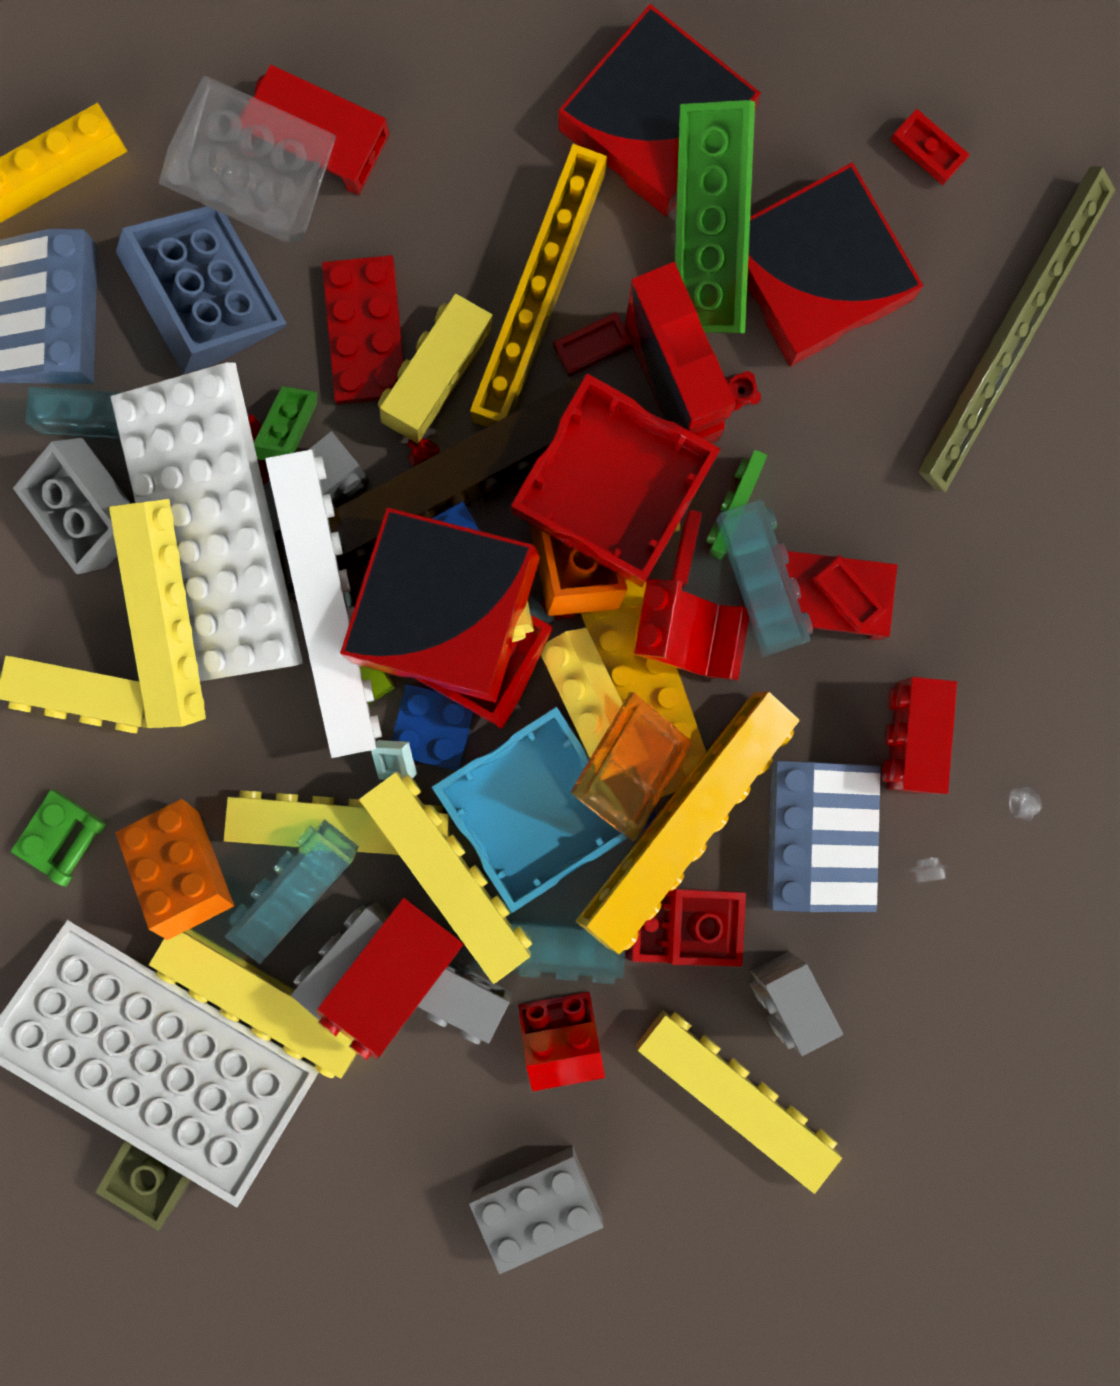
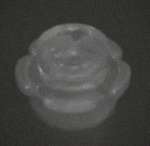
M1023 786L1021 789L1012 790L1009 799L1012 816L1014 818H1023L1024 821L1029 822L1033 819L1034 814L1040 812V796L1037 792H1034L1031 786Z
M939 857L917 860V867L912 868L911 872H915L916 883L946 879L944 868H948V865L940 864Z

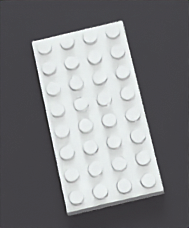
M236 363L219 364L110 396L135 503L170 500L200 681L302 664L303 660Z
M68 920L0 1015V1065L237 1208L319 1074L312 1065L302 1059L290 1056L275 1043L256 1036L250 1028L224 1017L218 1009L208 1003L197 1001L186 990L176 984L163 981L156 975V972Z

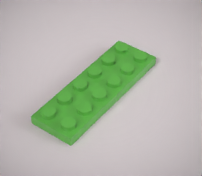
M751 100L680 104L675 264L705 333H745L755 102Z

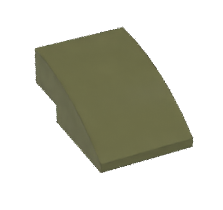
M124 1141L95 1192L159 1231L192 1180L129 1142Z

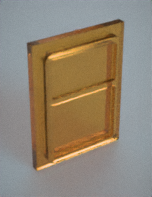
M630 692L570 793L599 815L602 820L608 822L630 841L635 842L693 742L635 692Z

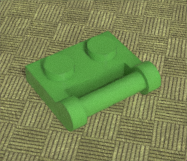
M50 790L10 852L46 874L53 882L67 887L73 878L71 872L96 834H101L107 823L59 791ZM80 821L84 827L60 864H55L52 860L76 823Z

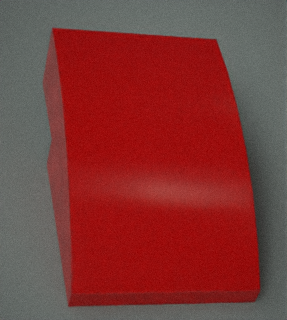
M676 887L674 890L669 891L662 899L659 912L651 920H646L639 929L636 942L628 950H624V958L632 962L743 967L746 892Z

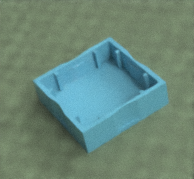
M557 707L513 734L509 740L483 757L476 758L432 787L459 831L465 835L481 859L483 869L512 913L556 885L560 879L586 862L598 858L637 832L609 787L606 786L603 780L600 781L584 748Z

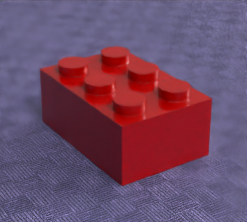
M910 677L895 682V688H890L888 708L893 709L892 724H887L885 731V744L890 746L889 760H885L882 767V781L887 782L886 790L924 794L949 793L958 681Z

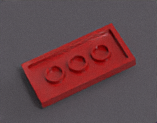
M393 255L322 262L335 402L337 405L379 401L383 392L387 388L392 389L398 381L397 374L404 362Z

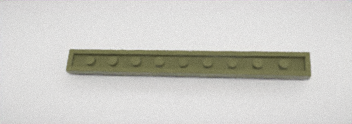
M1090 166L1082 182L1078 185L1073 198L1065 212L1061 215L1059 223L1050 239L1044 245L1041 255L1032 271L1028 274L1015 301L1011 304L1006 317L997 333L993 336L983 358L976 366L963 393L959 396L952 413L941 428L940 434L930 452L924 458L918 472L934 490L947 491L1116 189L1103 167Z

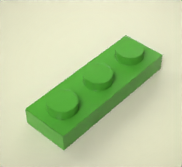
M285 386L281 387L254 441L258 460L266 461L265 458L295 453L317 405V392Z
M754 450L750 459L742 458L734 476L740 479V482L735 492L728 490L720 510L726 512L721 525L714 522L706 540L707 543L712 545L708 555L720 560L725 555L767 459V454Z

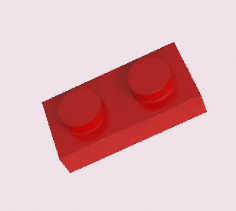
M918 109L906 119L890 139L942 186L945 185L970 156L966 150Z

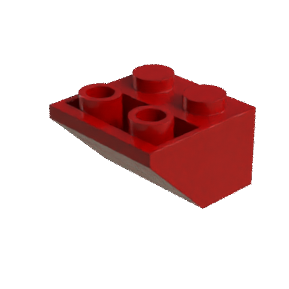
M590 992L518 1005L525 1064L532 1092L605 1078Z

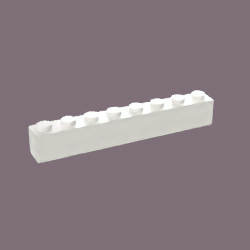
M312 449L265 458L331 758L376 749L375 738L382 737L378 715L370 716L368 702L374 701L370 679L363 680L360 669L361 665L351 663L340 654L355 607H347L344 593L351 591L346 569L339 570L336 555L343 554L340 536L338 532L331 533L328 520L330 517H335L330 494L323 495L320 480L327 479L323 457H315L314 450Z

